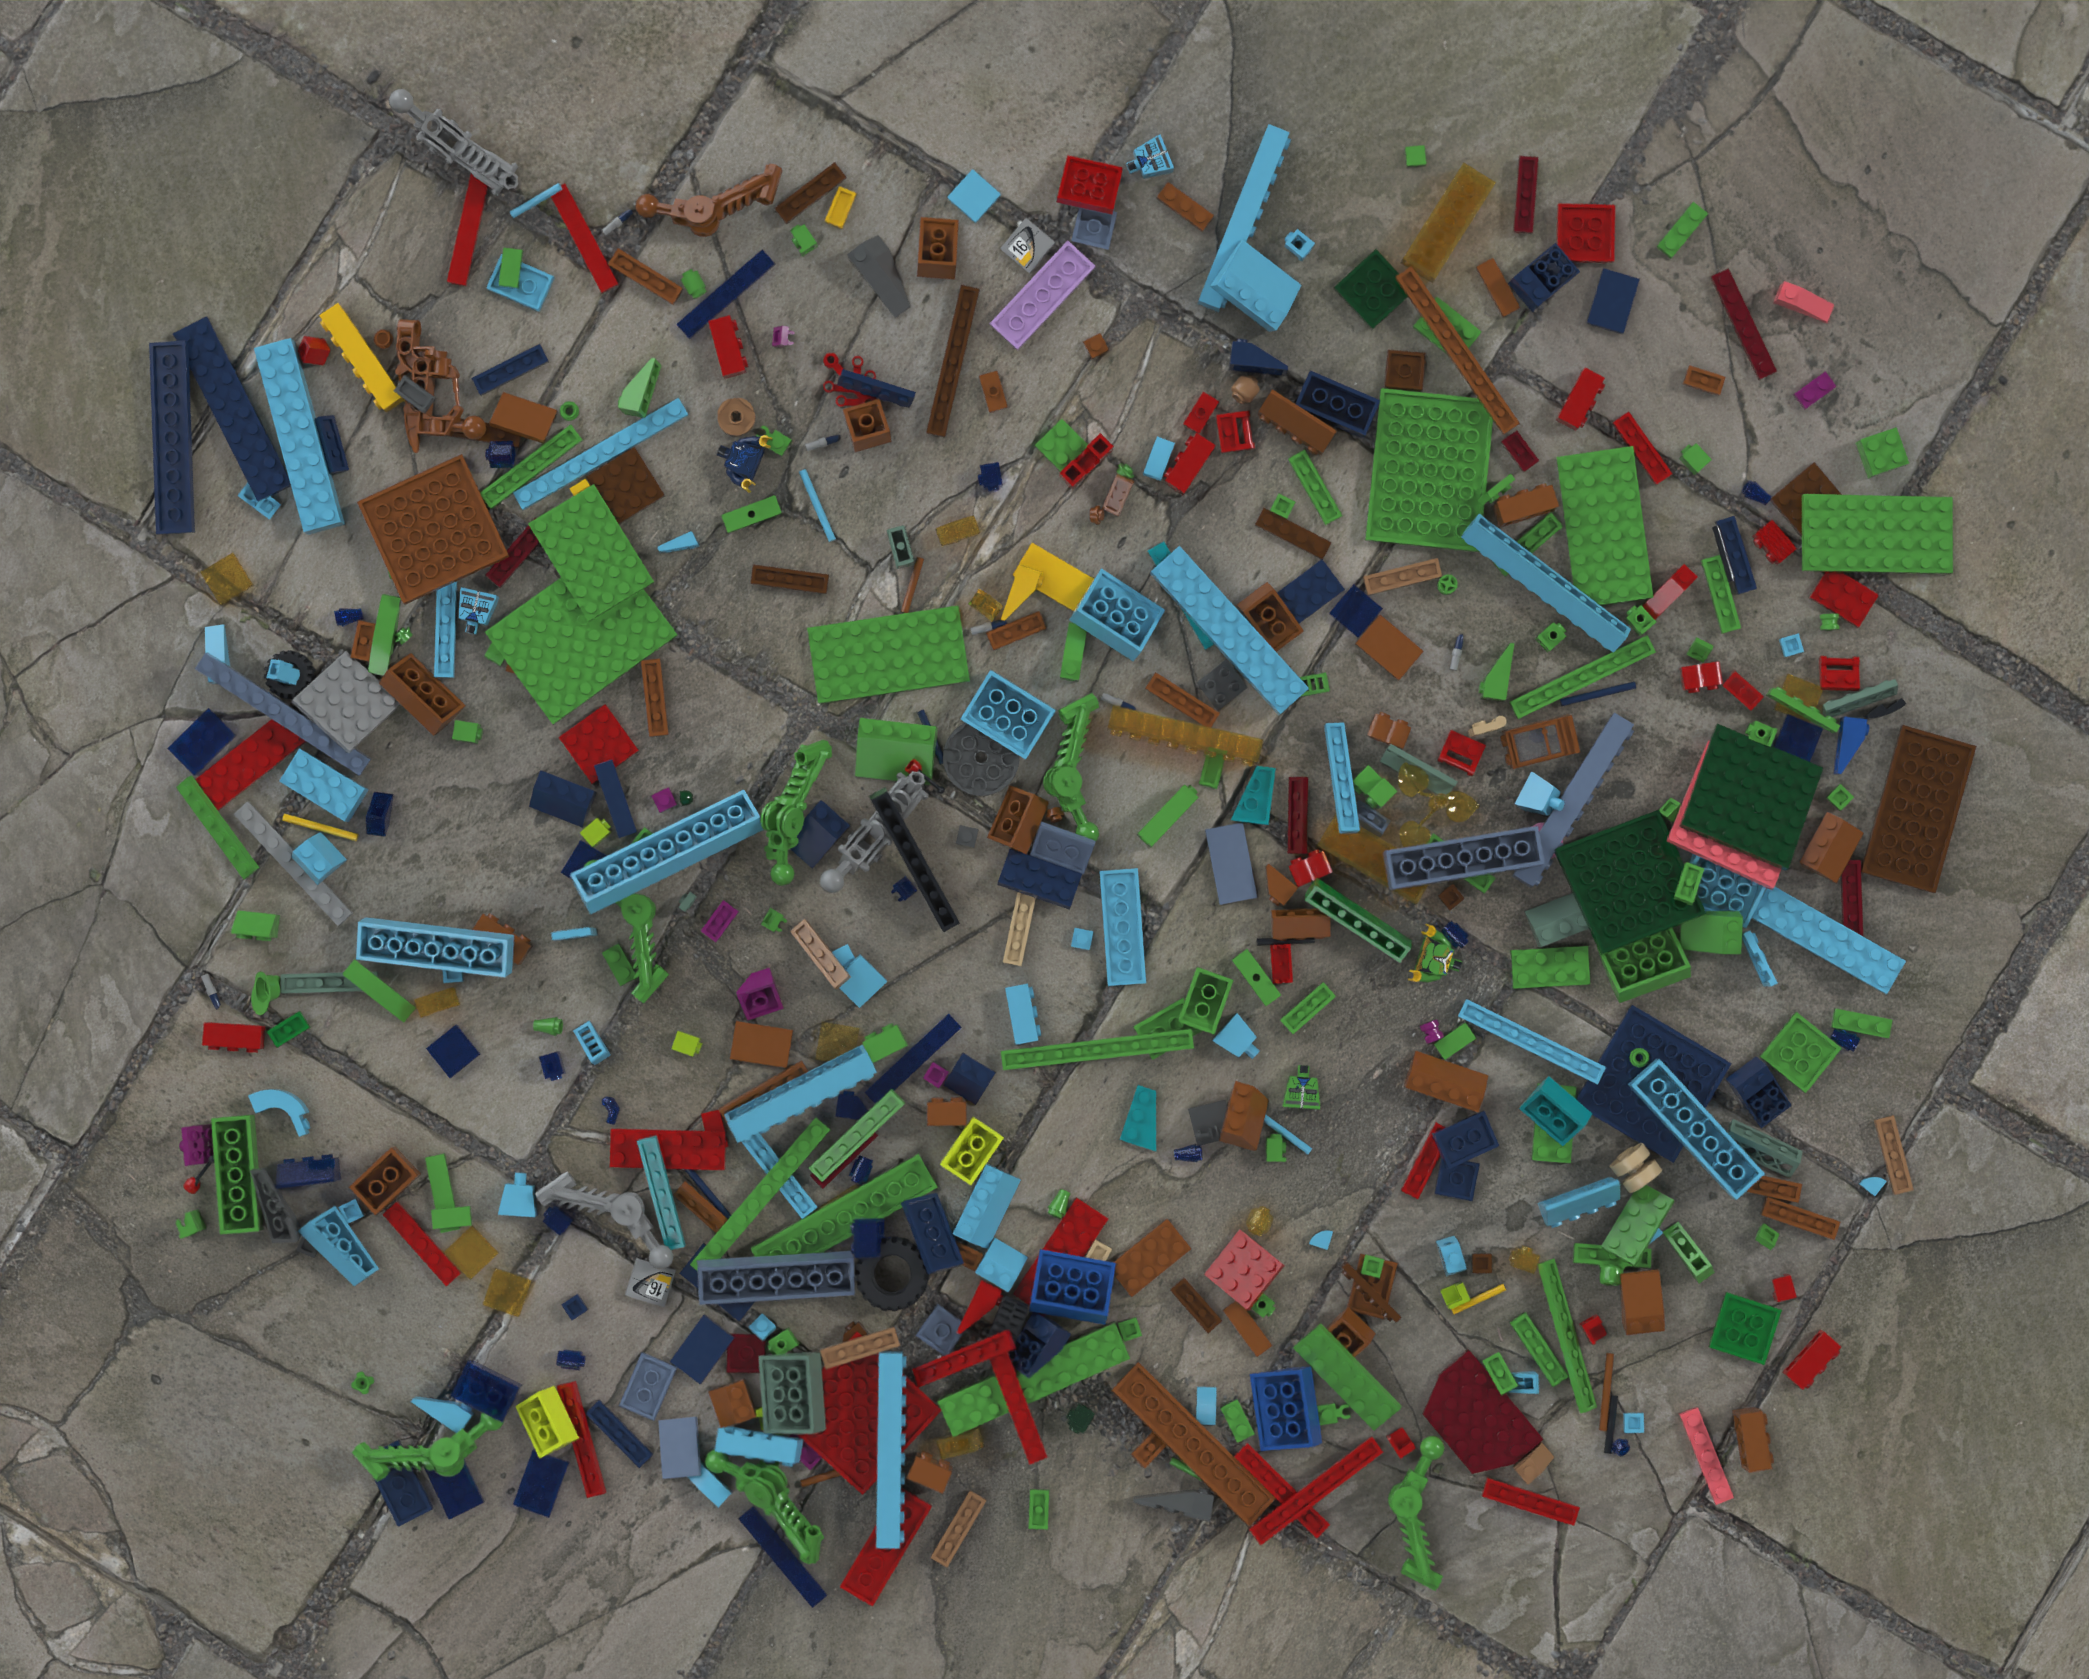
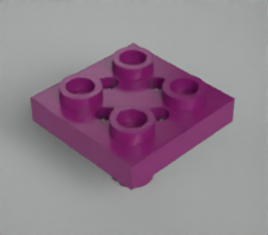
M212 1124L181 1127L182 1141L179 1144V1148L184 1153L185 1166L208 1163L209 1157L214 1156Z

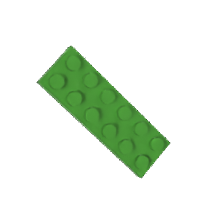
M1321 1323L1294 1345L1293 1349L1373 1431L1401 1409L1402 1406Z

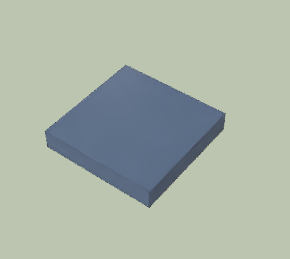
M937 1304L915 1336L945 1356L951 1353L965 1331L957 1335L956 1332L962 1320Z

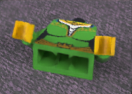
M1425 924L1428 926V931L1421 932L1426 936H1424L1414 970H1409V972H1413L1414 976L1412 979L1408 978V981L1429 983L1440 980L1442 976H1446L1448 969L1459 972L1462 961L1452 958L1454 949L1451 948L1450 941L1432 925Z

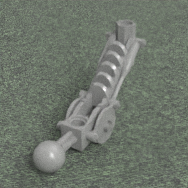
M397 89L391 93L389 97L390 107L397 113H407L416 121L413 126L420 131L416 138L419 142L423 141L429 147L428 150L432 154H438L445 158L448 164L456 161L469 170L474 177L492 188L491 192L493 195L498 196L503 188L509 190L517 187L519 184L518 176L514 174L518 169L516 163L510 165L493 152L483 149L470 140L471 133L469 131L463 132L454 120H449L442 116V110L436 109L434 113L422 112L413 104V97L409 91ZM429 121H431V122H432V126H431V128L428 130V129H427V124H428ZM449 138L456 141L452 148L446 144Z
M912 771L907 777L901 772L896 775L898 781L888 792L903 820L911 814L922 799L927 800L929 795L922 789L925 780L924 775L919 771ZM877 811L869 821L866 818L860 821L861 826L855 833L852 831L847 837V843L839 845L838 851L843 854L838 862L840 865L836 869H828L820 877V885L824 891L828 893L840 891L844 886V877L848 872L854 875L859 868L865 873L868 872L870 866L881 859L883 856L881 853L886 845L889 846L893 843ZM869 834L876 839L872 845L865 841Z
M568 1171L535 1193L537 1199L544 1207L556 1199L561 1201L558 1204L559 1206L567 1202L571 1203L567 1208L581 1205L577 1209L579 1211L585 1207H590L587 1211L588 1213L595 1209L600 1210L596 1215H600L605 1211L610 1212L612 1218L617 1223L628 1227L635 1239L641 1237L650 1251L649 1261L654 1268L666 1269L672 1264L673 1253L671 1249L665 1245H659L650 1231L653 1225L644 1214L645 1204L639 1194L634 1192H625L621 1195L613 1193L606 1197L603 1195L608 1191L594 1194L598 1190L595 1188L586 1192L585 1190L588 1186H584L579 1190L573 1189L572 1187L577 1184Z

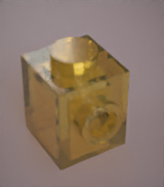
M978 589L968 603L969 606L990 621L994 620L1003 607L992 596Z
M1522 1245V1248L1516 1247L1515 1251H1511L1509 1256L1510 1265L1535 1274L1540 1255L1532 1253V1248Z

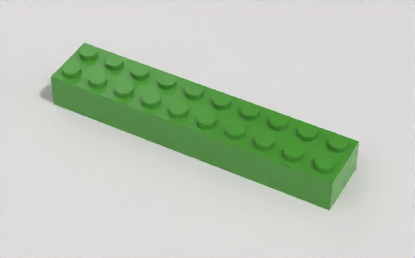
M1115 1321L1066 1342L1062 1351L1030 1378H1027L1015 1368L1014 1370L1027 1404L1129 1360L1130 1356ZM995 1374L938 1399V1404L953 1437L1009 1413Z

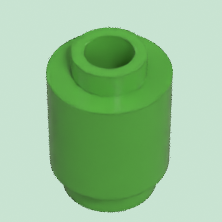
M690 269L682 274L683 278L681 281L689 296H692L693 299L707 292L705 289L706 285L698 271Z

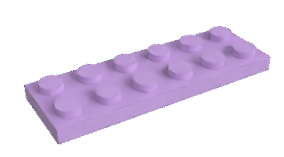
M1067 241L991 321L990 326L1018 351L1096 266Z

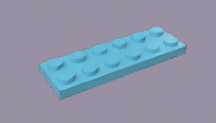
M1138 868L1100 871L1108 986L1146 983Z

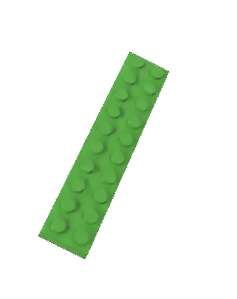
M918 1153L751 1247V1251L755 1257L822 1253L902 1208L901 1203L903 1201L921 1197L938 1188Z

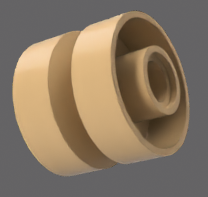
M1643 1143L1626 1149L1610 1165V1168L1617 1177L1628 1173L1622 1184L1629 1193L1642 1188L1662 1171V1168L1655 1159L1643 1162L1650 1155V1152Z

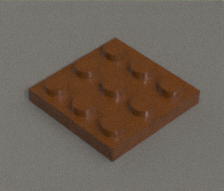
M635 447L586 477L590 485H595L619 525L665 497V494Z
M1815 462L1769 499L1801 538L1802 495H1842Z

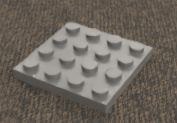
M345 651L292 700V703L349 754L401 704L379 684L380 681L375 676L369 673L356 659L350 658L351 655Z

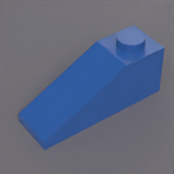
M1845 716L1840 718L1833 775L1842 774L1864 741L1865 736L1868 735L1869 724H1867V719Z

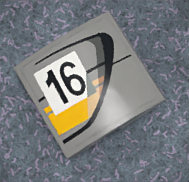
M1025 218L1000 249L1028 273H1031L1056 242L1028 218Z
M636 1258L625 1295L665 1307L676 1270L669 1267L666 1269H656L650 1264V1261Z

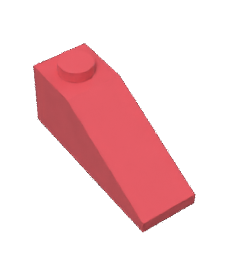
M1786 281L1780 285L1774 303L1825 323H1828L1834 304Z

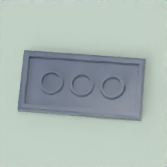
M1243 822L1206 829L1205 833L1219 905L1258 898Z

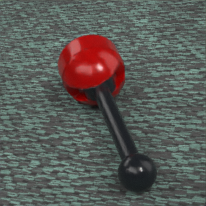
M916 759L911 760L905 768L907 773L919 771L924 775V779L937 789L939 794L945 792L943 786L937 785L922 772V766Z
M214 1156L209 1157L208 1163L196 1178L190 1177L183 1184L184 1189L188 1193L196 1194L200 1189L201 1182L199 1179L209 1166L214 1163Z

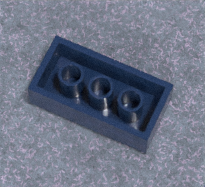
M1310 370L1296 405L1319 420L1364 439L1381 400Z

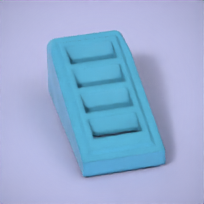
M690 531L658 546V550L660 553L697 548L699 544L694 533Z
M590 1021L573 1030L592 1064L596 1065L611 1055ZM590 1029L591 1032L583 1037L581 1036L582 1033ZM594 1036V1039H592L588 1043L585 1042L586 1040ZM598 1043V1046H596L592 1050L589 1049L591 1046Z

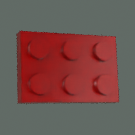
M1824 572L1809 598L1834 614H1839V617L1859 628L1879 594L1843 572Z

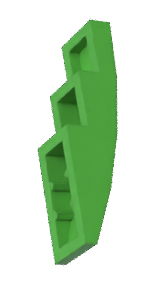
M386 594L381 596L370 653L369 673L384 676L389 669L395 634L398 628L401 606L400 597Z
M356 959L342 973V975L403 1023L416 1009L414 1005Z

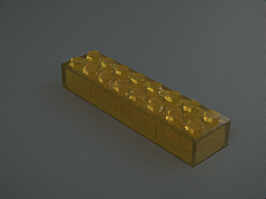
M1114 705L1112 706L1107 731H1111L1110 735L1121 737L1122 734L1129 735V739L1140 741L1143 738L1147 739L1149 744L1159 745V743H1165L1167 748L1177 750L1178 747L1185 748V752L1193 754L1200 751L1204 752L1203 756L1215 758L1216 755L1223 756L1222 760L1234 762L1239 760L1242 765L1250 767L1259 762L1264 740Z

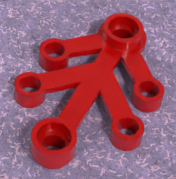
M827 353L823 358L824 365L828 369H834L840 376L843 368L839 364L838 356L834 353ZM855 356L852 359L853 372L861 375V367L864 361L862 357ZM833 357L835 360L833 363H828L827 359ZM860 359L861 364L855 365L854 361ZM866 371L864 376H867L869 373H872L874 375L873 379H876V374L874 371ZM826 381L823 384V389L826 393H855L859 398L847 399L844 395H839L836 398L838 407L856 406L865 403L866 400H877L876 397L845 389L834 384L832 381ZM827 384L833 386L831 390L825 388ZM840 398L845 399V403L842 405L838 403Z

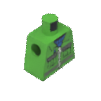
M1298 1065L1297 1076H1289L1282 1102L1283 1107L1320 1109L1318 1080L1315 1077H1309L1310 1066Z

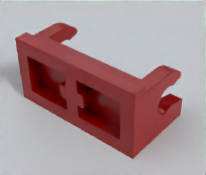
M1735 670L1722 685L1750 711L1764 697L1763 694Z
M1291 944L1270 945L1272 983H1293Z

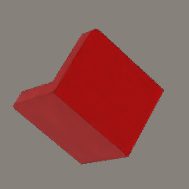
M304 336L298 348V353L303 363L324 365L330 353V348L323 338Z
M1783 1274L1782 1277L1772 1279L1775 1293H1772L1774 1301L1781 1302L1797 1297L1790 1274Z
M1596 1314L1579 1323L1591 1345H1595V1341L1607 1335L1601 1324V1319Z
M1403 1427L1386 1436L1400 1459L1416 1449Z

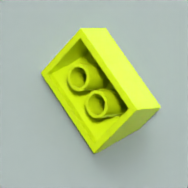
M972 1116L940 1165L969 1185H972L1004 1137Z
M555 1386L539 1391L515 1406L539 1459L579 1439Z

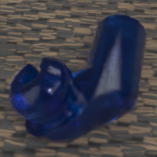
M605 1096L602 1099V1105L609 1112L606 1123L615 1125L620 1108L614 1098Z

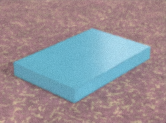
M501 254L486 289L540 312L555 277L522 263L519 288L500 287Z
M587 927L552 932L551 935L552 940L561 941L598 936L596 928Z

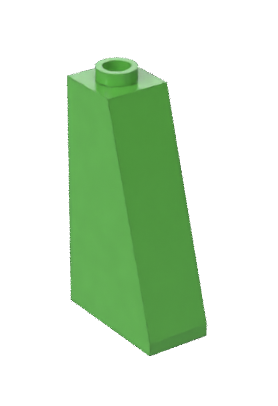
M1184 784L1141 829L1137 836L1151 848L1199 798L1196 795L1198 793L1197 790L1191 785L1187 787Z

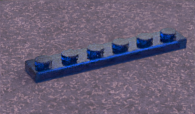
M754 1505L738 1518L812 1608L828 1595Z

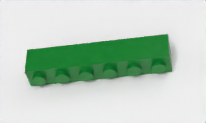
M1316 878L1306 891L1305 901L1399 963L1410 951L1411 939L1320 879Z

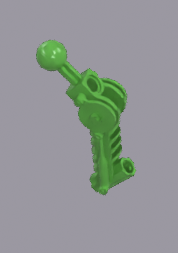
M1089 693L1058 710L1061 721L1065 725L1068 724V726L1062 733V736H1065V738L1060 742V745L1063 746L1057 752V755H1060V757L1055 761L1054 766L1046 772L1043 784L1048 794L1057 797L1063 811L1071 812L1077 824L1075 834L1097 841L1099 829L1094 823L1087 821L1081 808L1086 802L1080 791L1082 777L1076 769L1077 763L1082 758L1079 754L1084 750V747L1081 746L1087 739L1084 735L1089 731V728H1086V726L1092 719H1088L1089 714L1099 708L1097 698L1093 693Z
M826 740L800 746L798 751L794 753V759L797 762L781 796H776L774 801L766 804L761 813V826L767 831L766 837L769 838V847L777 849V863L771 868L770 875L772 881L779 886L788 885L794 879V869L788 864V849L795 847L799 842L797 835L800 833L804 823L803 810L807 808V804L804 801L826 759L832 757V746Z
M590 860L584 865V867L598 860ZM634 893L615 903L621 908L622 915L627 923L633 926V932L629 937V941L634 938V942L630 947L631 951L636 948L632 955V960L637 957L633 970L638 967L634 980L639 977L640 983L632 991V994L644 1004L669 974L658 964L654 967L652 964L657 954L655 952L651 955L655 942L650 945L654 932L650 935L649 932L653 926L652 920L656 913L655 903L645 895Z
M488 1407L481 1413L480 1422L469 1432L466 1433L462 1428L451 1438H440L435 1441L431 1448L417 1445L419 1449H415L413 1446L407 1445L409 1449H405L402 1446H397L399 1449H395L392 1446H387L389 1449H385L382 1446H377L378 1449H371L364 1441L354 1448L352 1454L377 1482L387 1476L390 1471L389 1468L402 1471L400 1467H404L408 1471H412L410 1467H414L417 1470H422L420 1467H424L427 1470H434L439 1475L450 1477L458 1474L463 1469L464 1459L477 1448L475 1441L487 1430L496 1431L500 1429L505 1418L499 1408Z
M1428 1436L1421 1442L1420 1452L1422 1456L1415 1470L1409 1468L1402 1483L1392 1487L1388 1497V1504L1396 1514L1398 1521L1405 1525V1528L1400 1527V1530L1408 1538L1402 1536V1539L1410 1547H1404L1413 1556V1560L1410 1558L1406 1559L1400 1572L1436 1591L1443 1576L1430 1569L1429 1564L1435 1565V1562L1427 1557V1554L1432 1555V1552L1425 1547V1545L1430 1546V1543L1422 1537V1535H1428L1420 1528V1526L1425 1527V1523L1417 1518V1514L1422 1507L1421 1493L1428 1482L1425 1474L1432 1460H1437L1443 1455L1444 1443L1439 1437Z
M712 1450L707 1454L705 1465L711 1473L719 1474L725 1471L735 1476L737 1490L745 1492L748 1500L755 1506L763 1508L766 1515L770 1516L772 1514L788 1539L800 1553V1561L811 1564L819 1560L820 1545L824 1536L820 1531V1527L816 1525L811 1526L789 1498V1489L786 1487L787 1478L781 1469L771 1464H766L762 1467L760 1464L754 1465L748 1461L741 1468L729 1462L726 1453Z

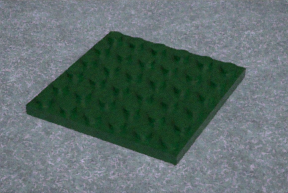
M1717 723L1679 827L1787 871L1790 867L1823 767L1773 746H1765L1749 739V736Z
M1659 809L1554 850L1601 955L1706 914L1698 894H1696L1692 905L1673 899L1684 864L1676 846L1667 842L1670 833Z

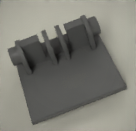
M1227 659L1197 682V686L1204 692L1217 711L1248 688Z
M1226 1100L1188 1109L1197 1146L1219 1141L1227 1110Z

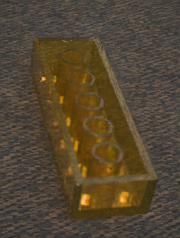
M1463 162L1403 257L1401 264L1407 268L1412 266L1417 274L1433 283L1496 182Z
M1335 813L1316 847L1389 890L1383 852L1398 848L1359 826L1360 831L1358 833L1339 834L1337 814ZM1428 885L1391 890V892L1413 905H1417Z

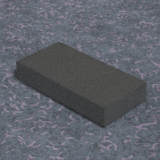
M405 375L394 390L395 393L425 414L436 399V397Z

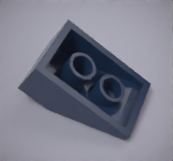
M1236 339V341L1232 342L1229 371L1286 376L1288 366L1256 345L1248 343V340Z
M820 800L805 817L803 827L797 835L799 842L791 850L813 869L851 826Z

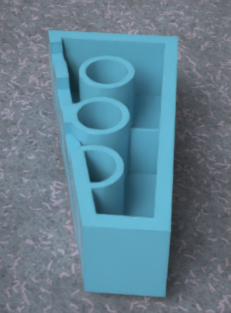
M336 1206L314 1218L298 1230L353 1286H356L379 1270Z
M728 1426L718 1428L715 1451L727 1453L730 1456L741 1455L753 1460L760 1458L768 1463L780 1461L782 1462L781 1465L793 1466L795 1463H800L803 1439Z

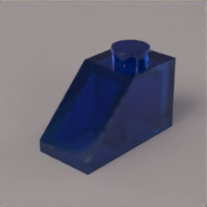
M374 792L366 815V834L386 836L390 824L393 794Z
M843 1090V1093L838 1094L835 1117L859 1120L869 1109L859 1096L854 1095V1091Z

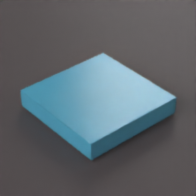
M972 169L950 193L947 199L976 224L998 200L1001 194Z
M860 954L845 968L851 978L839 988L860 1008L887 983V980Z

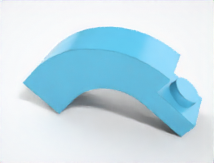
M268 1089L248 1096L255 1113H261L273 1107L283 1109L291 1117L299 1137L310 1133V1124L307 1118H303V1115L309 1113V1110L296 1095L285 1090Z

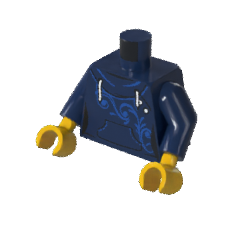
M766 435L740 438L738 441L733 442L731 449L720 445L717 456L726 459L724 467L726 468V474L733 484L743 488L748 493H751L748 487L751 484L756 485L753 479L764 455V447L771 448L766 443L769 439L772 440V438Z

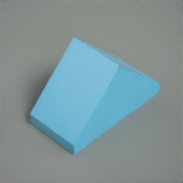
M1535 1371L1511 1372L1518 1387L1508 1393L1539 1394L1538 1373Z

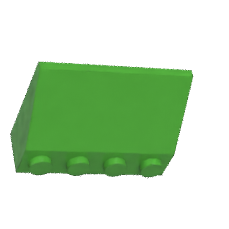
M860 718L855 776L898 781L896 775L901 772L906 777L909 776L905 768L911 760L916 759L922 766V772L932 780L938 728L936 726ZM925 780L924 784L931 785L928 781Z
M1673 928L1603 955L1599 952L1609 982L1619 1003L1691 977V966Z

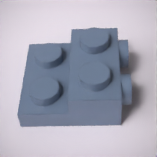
M1079 208L1071 241L1109 250L1118 212L1113 210L1111 215Z

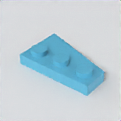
M1751 931L1743 932L1742 940L1762 985L1771 987L1778 984L1766 961L1765 954L1757 944L1759 942L1755 933H1751Z

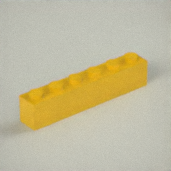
M337 303L319 316L322 319L320 322L321 326L326 332H331L333 337L330 339L336 347L340 346L344 351L341 355L347 363H352L354 366L352 371L356 377L363 379L365 382L363 387L367 393L374 395L376 399L373 401L378 409L381 410L383 408L385 412H388L405 401L404 398L394 392L397 386L343 307Z

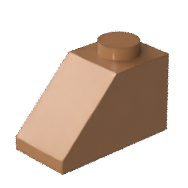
M1540 1442L1516 1463L1513 1469L1529 1485L1545 1470L1554 1456Z

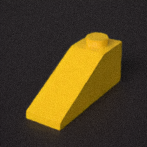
M1022 564L1019 565L1001 620L1005 621L1036 591L1037 587L1041 588L1044 577L1041 576L1042 571Z

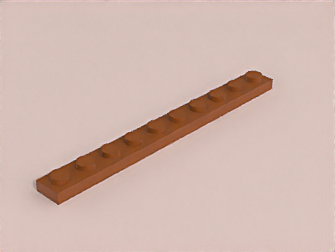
M1411 266L1397 275L1395 279L1501 433L1504 435L1520 424L1413 267Z

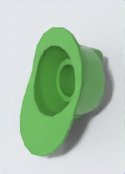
M262 971L257 972L251 995V1004L256 1014L264 1015L269 1003L280 996L281 978L279 976L265 975Z

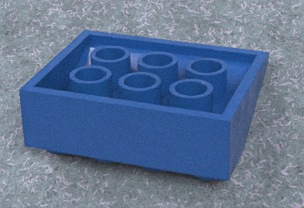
M1040 1249L1029 1311L1105 1325L1108 1317L1116 1263Z
M1311 1366L1250 1374L1261 1451L1307 1448L1322 1443Z

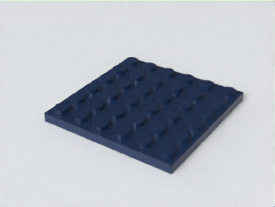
M1630 1005L1597 1062L1606 1067L1599 1083L1595 1084L1587 1080L1576 1100L1588 1109L1594 1117L1638 1143H1643L1648 1149L1674 1163L1683 1145L1627 1084L1653 1060L1660 1059L1706 1109L1732 1063L1634 1005ZM1636 1048L1646 1050L1649 1055V1061L1644 1067H1635L1629 1060L1630 1053ZM1637 1054L1636 1060L1641 1061L1642 1056Z

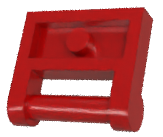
M1249 410L1216 415L1221 454L1255 449V443L1252 442ZM1239 418L1242 420L1244 444L1239 442L1236 419Z
M1820 656V690L1859 691V657L1827 658V656ZM1827 665L1851 666L1852 670H1827Z
M1450 730L1437 762L1447 763L1467 772V775L1472 777L1486 745ZM1448 750L1472 760L1471 765L1448 756Z

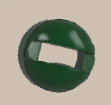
M688 790L679 791L681 806L690 805L694 799L693 794Z

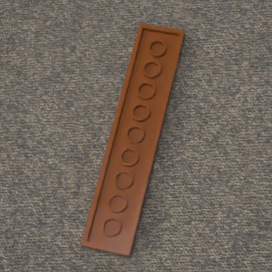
M1139 1362L1112 1388L1111 1391L1248 1527L1276 1499Z

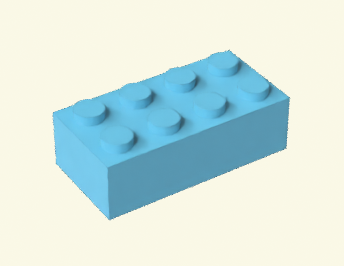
M303 749L297 751L279 782L345 822L351 820L369 789Z

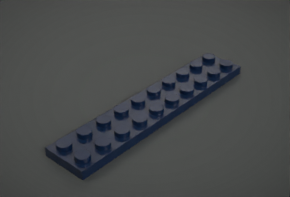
M206 316L173 333L176 341H188L189 367L257 501L267 499L290 487L289 476L209 318Z
M188 341L149 343L156 534L195 533Z

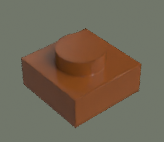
M1101 333L1083 341L1091 359L1109 351Z

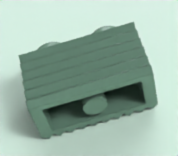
M902 525L886 530L897 569L914 565L915 560L906 527Z

